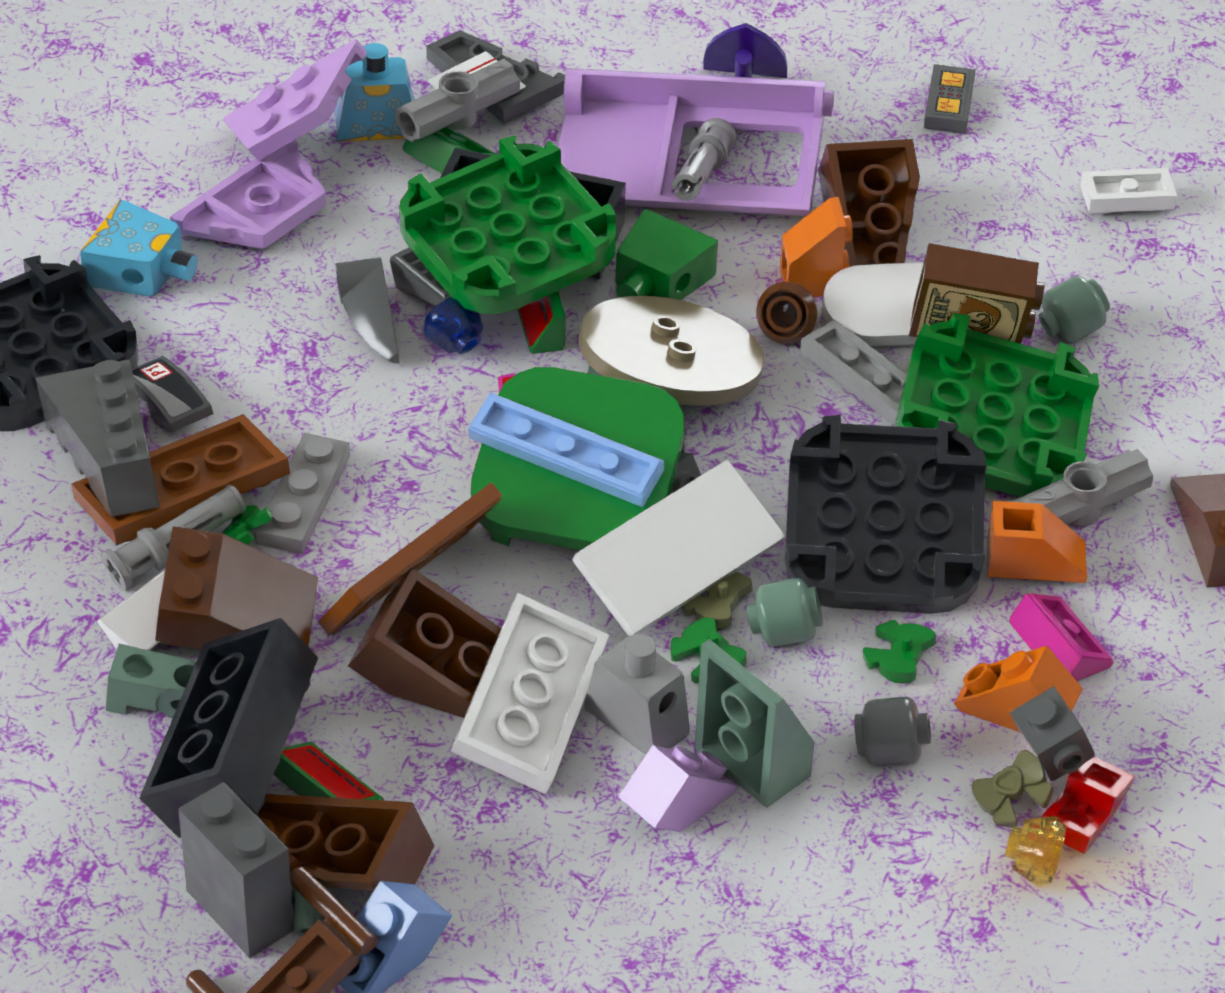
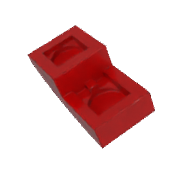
M1093 757L1085 762L1077 771L1068 775L1063 793L1044 812L1037 831L1085 854L1120 806L1135 776Z

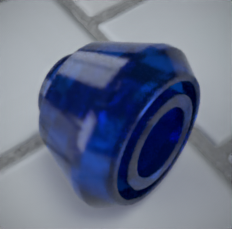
M452 297L447 298L434 307L424 320V337L447 353L458 352L459 354H465L475 348L481 341L480 334L483 330V323L480 313L465 309L457 299Z

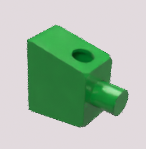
M645 209L625 237L616 254L615 283L618 286L616 289L618 298L627 296H657L677 300L684 299L716 275L718 240Z

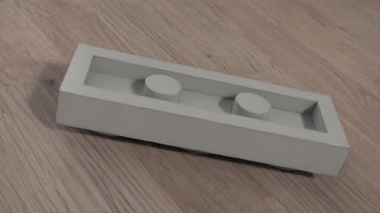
M837 320L829 322L801 339L800 353L895 425L906 376L905 372Z
M309 433L303 434L289 462L290 474L281 478L267 506L272 512V520L257 527L255 530L256 544L303 554L350 457V442Z

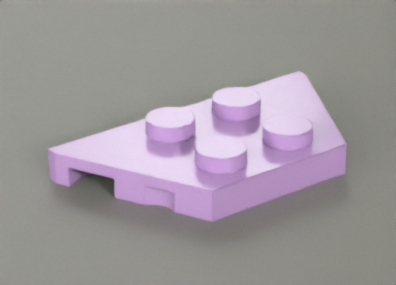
M354 39L310 66L303 65L299 67L289 79L277 86H267L255 99L226 115L223 121L251 154L260 161L329 120L337 106L338 99L352 80L345 73L346 69L354 62L362 61L366 56L367 50L357 39Z
M294 140L260 161L255 158L170 216V220L177 223L182 235L266 249L326 206V192L320 181L313 177V170L308 160H302L298 152L297 141Z

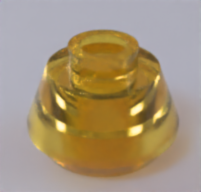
M1051 816L1025 819L1023 828L1012 826L1004 856L1014 859L1012 870L1036 887L1041 888L1052 884L1066 836L1065 824L1059 817Z

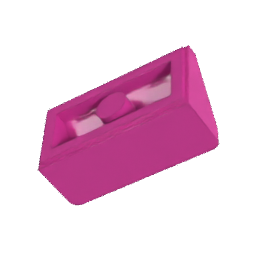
M1026 593L1010 616L1009 622L1031 650L1047 645L1076 681L1109 669L1114 663L1112 657L1060 596Z

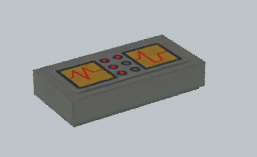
M934 64L924 128L966 133L976 69Z

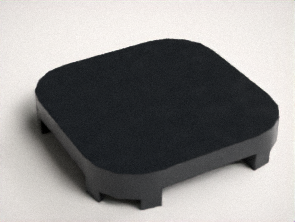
M40 255L23 259L25 273L0 283V431H16L45 421L35 379L37 377L93 367L97 363L106 360L124 361L130 359L132 369L138 367L136 330L131 320L124 323L120 321L87 282L86 268L75 260L71 261L69 266L59 263H42Z
M841 415L822 417L821 423L806 430L798 440H794L790 455L785 565L788 579L800 578L807 584L808 588L815 586L820 605L831 608L933 614L949 612L963 605L978 588L985 555H983L984 491L987 465L983 449L979 450L970 438L956 430L957 424L938 420L937 428L844 424L841 423Z

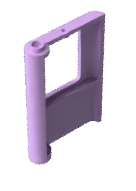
M568 68L564 82L565 116L558 147L561 149V163L571 172L625 182V206L807 216L812 211L825 116H833L834 91L826 90V81ZM711 118L726 120L734 129L794 132L804 136L798 178L794 186L778 187L705 182L698 196L689 201L679 199L674 194L677 188L672 189V182L677 173L684 131L689 127H701L705 121Z

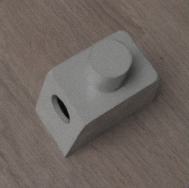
M645 634L628 636L598 658L594 664L584 703V708L645 755L652 745L671 749L690 734L684 675L680 669L656 652V643L652 637Z

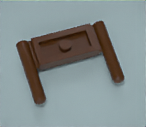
M297 867L290 872L291 886L325 920L323 922L318 920L246 993H330L361 962L358 958L362 954H367L374 949L378 938L304 867ZM193 970L186 978V985L193 993H224L202 970Z

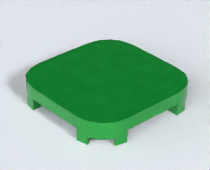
M516 135L499 139V153L430 183L422 173L418 174L408 181V190L400 200V232L406 244L452 299L465 309L481 314H502L519 309L598 273L609 265L616 254V213L611 204L609 203L601 207L561 163V149L550 141L546 143L545 147L535 144L516 143Z
M952 313L950 321L934 323L930 326L924 323L909 359L894 426L937 428L938 420L957 424L956 430L970 438L979 450L983 449L987 465L985 487L1018 497H1023L1063 479L1064 471L1069 465L1076 462H1084L1088 454L1085 452L1093 401L1099 388L1098 373L1090 374L1087 367L1074 357L1077 348L1060 341L1054 354L968 329L970 315Z
M534 367L517 373L504 383L498 396L664 461V471L645 505L640 507L482 444L471 477L470 494L472 497L492 482L503 495L501 497L502 500L479 522L491 533L492 541L509 547L513 537L582 550L670 495L680 454L684 452L685 427L684 414L678 401L668 392L646 383L556 367Z

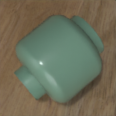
M1073 276L1051 288L1043 295V312L1039 313L1038 316L1043 329L1050 337L1058 335L1065 342L1072 344L1105 325L1106 312L1110 310V305L1106 294L1095 280L1087 281L1083 277Z
M791 578L760 585L755 595L756 604L747 605L748 618L753 635L762 633L765 642L773 648L808 642L814 638L816 627L823 626L822 610L816 587L808 588L807 584L800 578Z

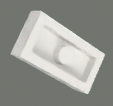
M1168 168L1082 171L1080 186L1088 213L1175 209L1177 193Z

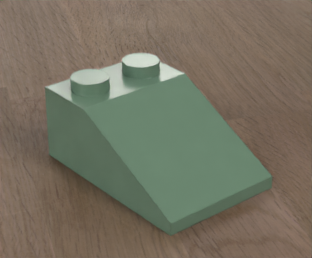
M709 639L701 645L695 749L698 752L702 750L709 752L724 762L728 767L725 774L767 808L811 777L815 742L780 695Z

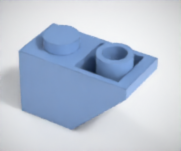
M380 881L357 918L378 938V942L372 951L362 954L358 958L361 962L339 985L348 993H383L425 961L452 918V915L416 884Z

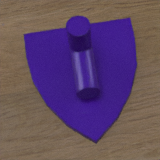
M748 23L726 29L707 44L703 58V69L733 72L735 77L761 75L787 78L788 63L785 52L776 41L763 31Z

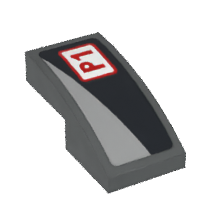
M161 356L132 369L137 396L147 402L151 419L171 432L214 414L211 404L199 388L179 367L166 357Z

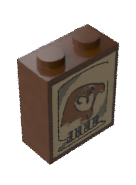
M928 243L913 302L909 336L918 337L924 323L930 326L934 323L950 321L952 313L970 315L968 329L1020 344L1023 338L1031 339L1036 318V312L1031 310H1040L1045 283L1037 282L1039 263Z

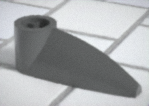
M381 257L335 263L340 302L344 305L353 326L361 337L382 357L391 363H399V353Z

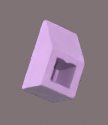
M652 745L619 795V798L654 828L681 832L732 796L739 785L725 774L728 769L727 765L709 752L702 750L697 755L680 745H676L674 749Z

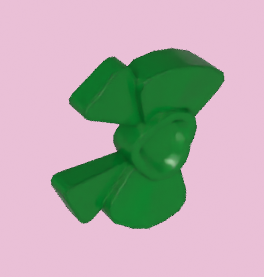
M247 505L246 512L232 518L231 524L224 529L222 534L249 545L255 539L249 531L272 520V512L268 507L260 511L255 505Z
M710 617L691 623L683 631L682 638L674 637L671 640L672 662H676L699 651L701 659V645L710 639L743 667L747 664L746 651L743 648L729 645V642L720 633H717L715 620ZM700 664L691 672V681L694 683H699Z
M890 620L876 626V636L892 642L891 650L863 648V659L869 669L879 667L880 674L894 683H911L916 680V665L922 656V651L936 644L935 632L919 624L903 623L899 625L896 620Z

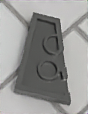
M461 30L426 46V59L441 72L449 70L483 52H488L497 61L505 59L512 64L516 75L526 87L521 89L520 92L486 108L503 123L564 94V74L558 72L553 77L539 71V64L527 58L521 63L502 55L501 47Z

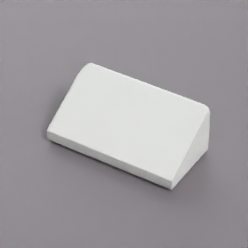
M165 570L97 620L116 650L119 643L150 650L160 642L155 640Z

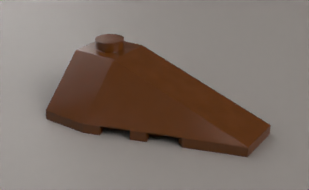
M913 139L826 144L818 169L823 202L832 197H839L843 215H850L852 242L845 243L844 248L848 252L849 267L905 263L909 231L914 214V203L920 180Z
M266 794L264 805L258 815H256L289 849L290 871L297 867H304L327 888L374 891L380 881L416 884L435 846L413 802Z

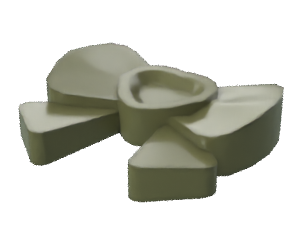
M735 572L708 590V596H697L683 605L682 610L687 616L695 613L696 620L707 617L713 618L716 623V629H727L732 624L731 612L738 604L739 598L753 591L752 580L744 574Z
M1021 750L1012 766H1007L1002 771L996 773L993 778L976 779L971 784L972 792L978 804L986 813L993 816V821L997 826L1016 827L1018 825L1011 800L1019 799L1023 792L1029 795L1042 808H1047L1054 791L1051 783L1047 782L1046 773L1039 759L1028 750Z

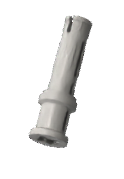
M711 118L705 121L700 127L698 135L691 141L688 149L689 157L672 182V189L677 188L674 194L679 199L685 201L695 199L712 170L720 168L726 161L728 153L734 148L737 139L736 131L726 120Z
M229 484L220 492L188 509L155 530L150 527L143 528L137 532V538L115 551L111 549L105 550L101 554L104 566L116 585L121 590L126 591L132 587V581L153 568L161 570L166 567L173 526L210 532L235 516L246 512L245 502L238 490Z

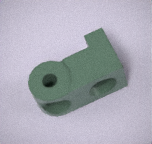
M119 643L108 676L106 711L126 715L128 706L155 712L161 711L168 717L173 718L196 662Z

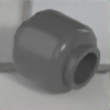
M910 697L869 700L864 705L862 713L855 714L854 729L858 754L866 755L869 762L874 766L915 763L920 758L922 744H931L929 714L919 713L916 703Z

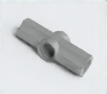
M505 59L499 60L471 74L462 71L446 73L439 80V89L396 109V123L401 129L402 136L412 143L445 127L455 130L469 128L476 123L478 111L520 92V79L516 75L513 65Z
M1138 449L1132 452L1128 450L1098 464L1090 462L1072 463L1065 469L1063 479L1012 502L1043 504L1065 524L1087 526L1099 519L1102 508L1151 487L1153 474L1149 468L1148 459Z

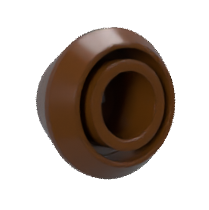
M779 282L767 288L760 296L756 308V317L760 329L768 338L781 344H794L800 342L802 338L813 331L817 322L818 311L813 296L805 287L794 282Z

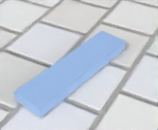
M491 392L468 428L469 438L640 507L645 505L664 471V461Z

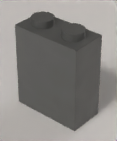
M224 782L178 808L186 890L249 958L293 932L289 849Z

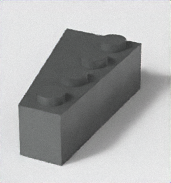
M130 359L124 361L106 360L97 363L93 367L35 378L47 428L51 433L57 435L59 445L64 452H69L73 457L75 467L81 475L85 474L88 478L90 488L109 515L113 517L160 507Z

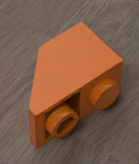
M839 197L827 199L782 235L779 268L782 282H794L802 285L813 297L823 296L828 281L836 273L849 267L848 252L844 248L845 243L852 242V221L850 215H843Z
M993 501L987 537V576L1086 583L1085 540L1043 504Z
M1046 645L1028 652L1024 650L1017 651L1008 658L991 664L980 663L974 666L963 679L964 685L954 705L961 712L1020 732L1009 712L1053 686L1072 711L1083 688Z

